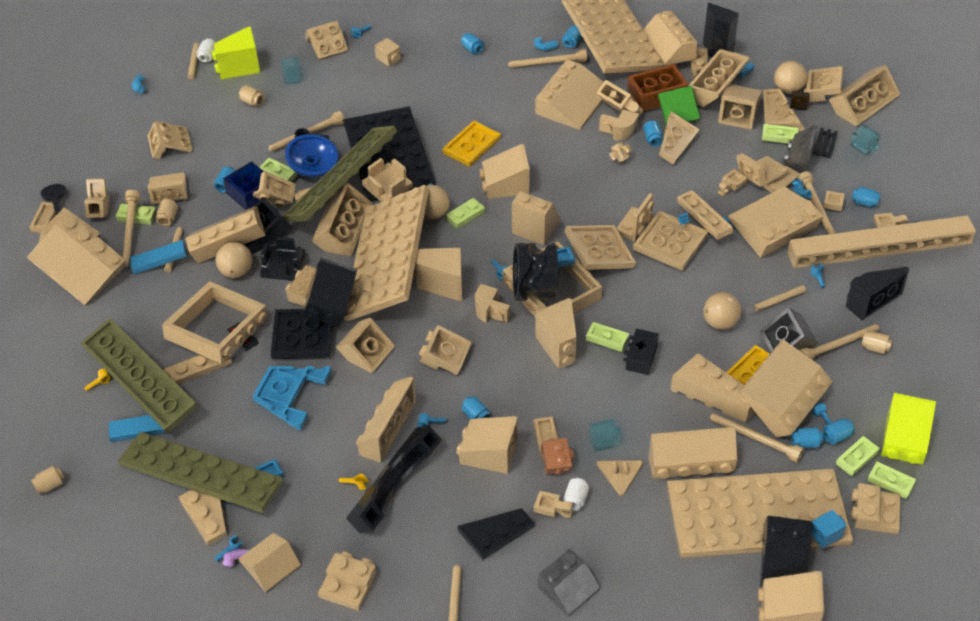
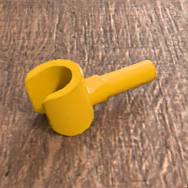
M104 368L100 369L97 372L98 378L85 386V390L88 391L100 383L108 384L110 382L109 373Z
M362 473L356 475L355 478H339L340 483L356 484L360 490H365L367 487L364 483H369V480Z

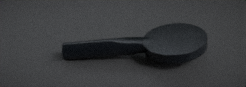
M52 184L41 190L42 199L52 201L56 216L62 210L59 199L66 194V188L62 184Z

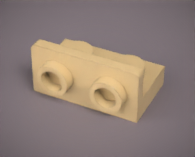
M264 171L261 173L259 190L255 191L253 196L259 198V200L264 197L275 207L285 208L293 203L295 183Z

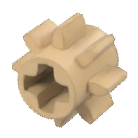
M621 141L610 147L613 152L609 153L613 161L617 159L620 163L630 157L628 152L632 151L628 143L624 145Z

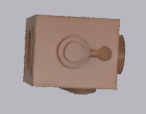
M567 438L543 441L541 453L546 475H558L571 471V460H574L572 448L568 447Z

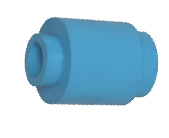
M576 25L569 27L562 37V42L566 47L574 48L582 38Z
M466 33L461 38L462 46L473 55L482 52L484 42L472 33Z
M648 121L643 126L647 143L653 147L659 146L663 140L661 127L657 121Z
M223 167L214 181L215 189L221 193L229 191L238 178L236 170L232 167Z
M861 186L858 189H854L852 194L854 204L870 208L877 206L880 193L876 192V190Z
M476 396L467 397L463 401L462 411L470 419L491 417L489 409Z
M839 419L824 426L822 433L824 440L834 445L850 438L855 429L849 419Z
M818 427L797 428L791 434L792 445H798L804 449L819 448L820 443H823V433L818 430Z

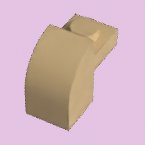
M622 110L618 118L602 114L599 119V131L612 134L613 140H626L634 135L638 127L639 114L627 110Z
M106 178L86 179L88 198L84 200L86 218L105 217L109 209Z
M480 284L475 293V313L481 321L487 323L489 318H493L497 321L508 323L510 319V305L498 302L497 288Z

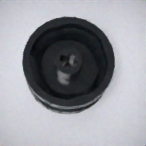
M515 243L512 272L515 301H527L528 296L532 293H539L544 301H554L556 299L558 256L555 243L548 244L544 251L539 250L536 247V243Z

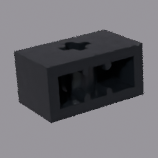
M636 328L634 336L630 335L628 347L630 349L625 350L623 361L626 362V370L649 375L658 347L659 333Z

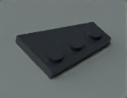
M520 508L457 526V531L478 556L484 560L534 528V521Z

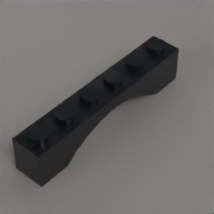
M430 425L413 430L346 517L347 521L359 533L375 530L384 518L389 501L397 488L423 460L432 454L442 439Z

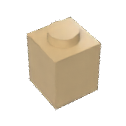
M386 38L375 45L376 58L388 67L401 60L400 46L390 39Z

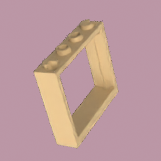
M558 241L555 242L557 249L563 248ZM575 258V264L564 266L587 291L572 299L573 314L602 299L603 289L600 282L591 276L589 270L584 269L577 258ZM512 264L503 269V283L513 293ZM534 293L528 296L527 301H521L534 317H536L537 311L546 308Z
M209 281L162 324L164 339L222 364L267 320L266 305ZM214 300L248 314L219 344L184 329Z

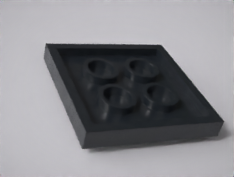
M275 309L271 359L330 358L332 324L304 316V309Z

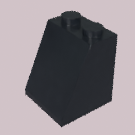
M320 258L310 282L303 315L340 327L346 313L357 269Z

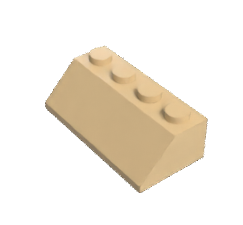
M672 11L656 14L643 29L656 54L660 56V59L666 66L697 59V41Z
M720 49L688 85L692 86L696 105L704 107L717 99L748 63L750 57Z
M883 65L871 69L845 87L840 94L831 97L829 101L838 116L854 126H858L898 97L900 92L887 66Z
M347 183L336 191L337 194L329 199L312 242L325 252L351 256L361 234L366 208L373 203Z
M257 206L190 233L186 237L188 251L195 261L199 264L215 257L221 246L229 242H239L244 245L265 236Z
M410 376L396 381L390 389L385 391L382 403L377 405L375 415L372 420H368L366 430L357 439L356 445L358 446L360 456L382 463L416 403L414 377Z
M735 427L651 434L649 463L652 479L735 472L737 463Z

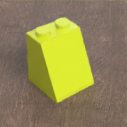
M251 27L244 28L214 43L215 50L212 51L213 60H217V63L214 65L216 74L220 73L221 80L260 73Z
M894 393L886 417L881 456L923 465L928 450L936 401Z

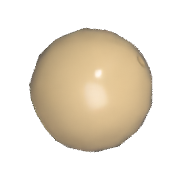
M796 61L782 63L774 73V84L785 94L792 95V91H801L807 82V71L802 64Z
M428 185L426 186L429 192L424 219L437 220L447 213L450 204L449 197L442 187Z
M229 242L222 245L215 258L217 269L224 276L232 279L246 275L253 263L251 251L239 242Z
M727 292L712 294L704 303L703 315L705 321L711 327L718 330L732 328L741 317L740 302L734 295Z

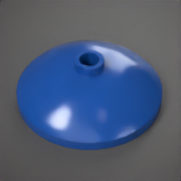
M315 134L298 136L289 142L285 151V159L289 167L296 173L308 177H318L325 175L338 162V151L335 145L327 138Z

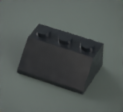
M712 3L707 4L703 44L707 48L710 58H713L720 49L734 52L739 16L738 12Z

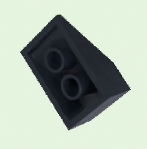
M264 197L253 207L257 206L265 236L244 244L251 253L263 248L264 243L271 244L275 242L276 237H282L292 227Z
M908 267L880 270L867 272L859 277H855L850 283L845 307L859 319L864 320L902 295L910 269Z
M767 516L763 524L760 587L763 586L764 579L807 573L812 521Z

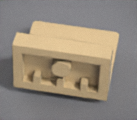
M338 21L307 29L306 40L307 42L311 41L318 60L348 51Z
M154 121L147 135L153 159L159 160L162 153H165L166 147L186 152L193 150L187 128L166 122Z
M743 153L736 156L739 172L760 187L789 172L787 167L768 156L758 161Z
M184 172L149 178L150 184H147L152 204H159L162 200L167 199L173 201L188 199Z
M649 193L639 209L631 207L616 228L621 237L635 242L643 233L647 224L649 225L653 219L654 194Z

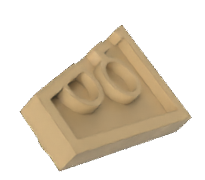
M781 89L763 90L765 124L800 127V121L798 118L796 119L793 109H790Z
M671 111L668 116L659 156L674 164L698 134L699 129Z
M194 490L179 496L182 506L208 546L227 536L221 499Z

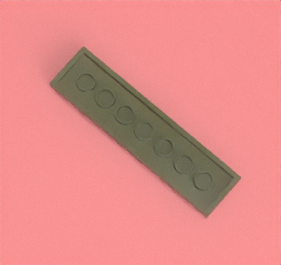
M394 126L372 128L282 217L287 222H307L312 219L313 214L323 208L325 202L337 194L336 191L340 187L345 186L351 176L356 175L363 165L371 161V157L382 150V146L393 139V135L397 132Z
M111 318L106 320L80 343L167 434L199 407Z
M143 432L139 433L118 459L119 465L260 513H264L284 484L283 477Z

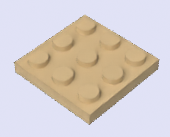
M658 211L634 243L633 250L683 271L708 236V231L690 223L680 225L678 218Z
M615 225L566 226L564 232L585 270L634 268L636 262Z

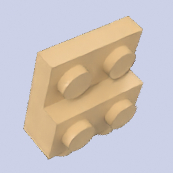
M843 66L809 70L806 88H804V92L809 93V102L825 101L826 95L841 93L844 75Z
M437 325L434 331L430 330L425 338L428 343L427 346L423 344L418 354L422 356L419 362L435 370L440 366L457 375L472 342Z
M858 483L857 489L853 488L852 501H855V506H852L851 519H855L854 528L898 534L900 530V494L880 491V486Z
M348 552L335 553L326 570L327 576L318 592V597L359 611L377 575L375 565L367 558H362L361 561L354 559Z

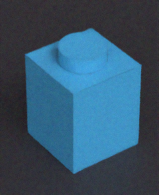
M832 509L812 521L811 536L823 549L842 538L847 525L844 519Z

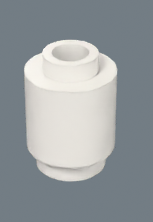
M208 38L201 42L196 52V56L200 61H211L213 58L212 51L215 50L214 43L216 42Z
M581 478L569 481L563 500L573 504L571 508L573 511H578L584 505L589 485Z

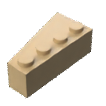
M699 353L672 375L671 391L677 393L679 391L684 393L687 398L691 400L695 398L702 401L709 408H718L722 410L723 414L743 423H747L756 415V412L739 392L744 385Z

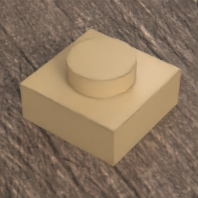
M826 191L823 208L842 211L845 194Z

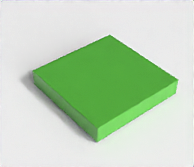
M692 86L658 94L665 124H667L671 111L687 122L700 119Z

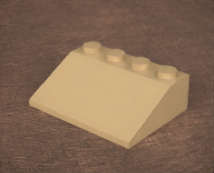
M567 59L535 98V114L581 130L602 102L596 92L604 82L582 64Z
M783 187L728 215L727 218L756 254L762 258L788 244L790 240L797 239L816 229L823 215L812 202Z
M69 213L52 227L27 256L32 263L84 305H87L123 270L126 261Z
M781 340L739 392L775 438L793 434L833 381L820 365L785 340Z

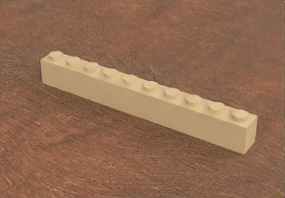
M967 215L792 239L789 241L787 253L795 269L809 267L812 264L816 266L819 263L831 264L972 244L976 230Z

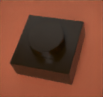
M792 91L790 109L807 110L809 93Z

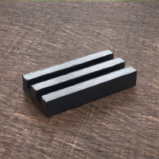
M821 127L813 154L830 158L838 131L835 130L834 133L831 132V129L824 131V128ZM822 136H825L824 143L820 152L818 151V148ZM832 137L828 153H825L828 139Z

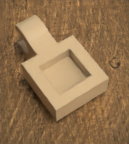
M733 169L722 177V182L718 186L721 189L717 194L724 197L730 189L736 191L747 183L748 177Z
M892 213L874 214L873 217L876 228L901 225L908 222L906 215L893 217Z
M540 491L534 505V512L555 517L557 512L565 518H571L573 504L560 501V495Z

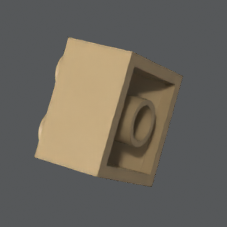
M371 318L359 321L336 346L348 362L370 373L374 372L395 347Z

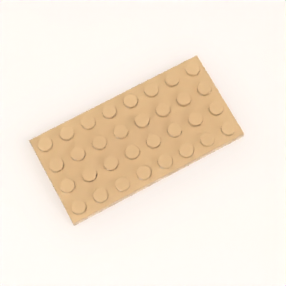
M561 0L604 74L649 71L665 66L625 0Z
M426 185L366 208L353 268L357 269V273L343 318L346 322L409 300L429 192Z
M834 469L667 481L680 558L762 552L763 524L768 515L813 521L832 509L844 519L847 526L844 536L827 547L846 546L853 543ZM811 536L810 548L821 547Z

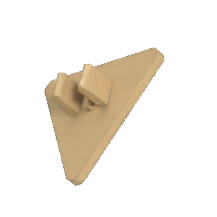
M640 460L597 461V467L619 496L625 494L642 466V461Z

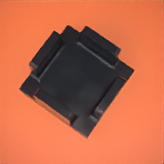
M276 237V246H269V243H264L260 255L262 262L261 278L294 281L296 273L301 270L306 255L305 249H301L299 246L296 248L294 238Z

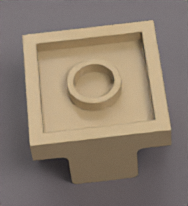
M380 158L368 167V177L362 180V186L381 202L401 193L403 194L413 187L412 181L406 177V168L396 159L391 161L392 165L389 162L384 165V160Z

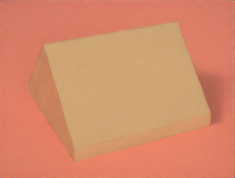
M275 533L269 535L239 558L241 564L265 592L269 591L300 567V563L289 542Z

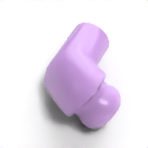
M236 549L223 555V565L233 567L235 560H239L249 550Z

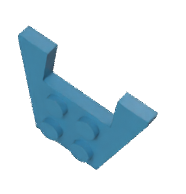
M269 366L253 394V401L301 431L308 418V414L305 411L291 407L305 380L325 385L332 372L331 367L324 366V369H314V366H306L305 369H295L294 366Z

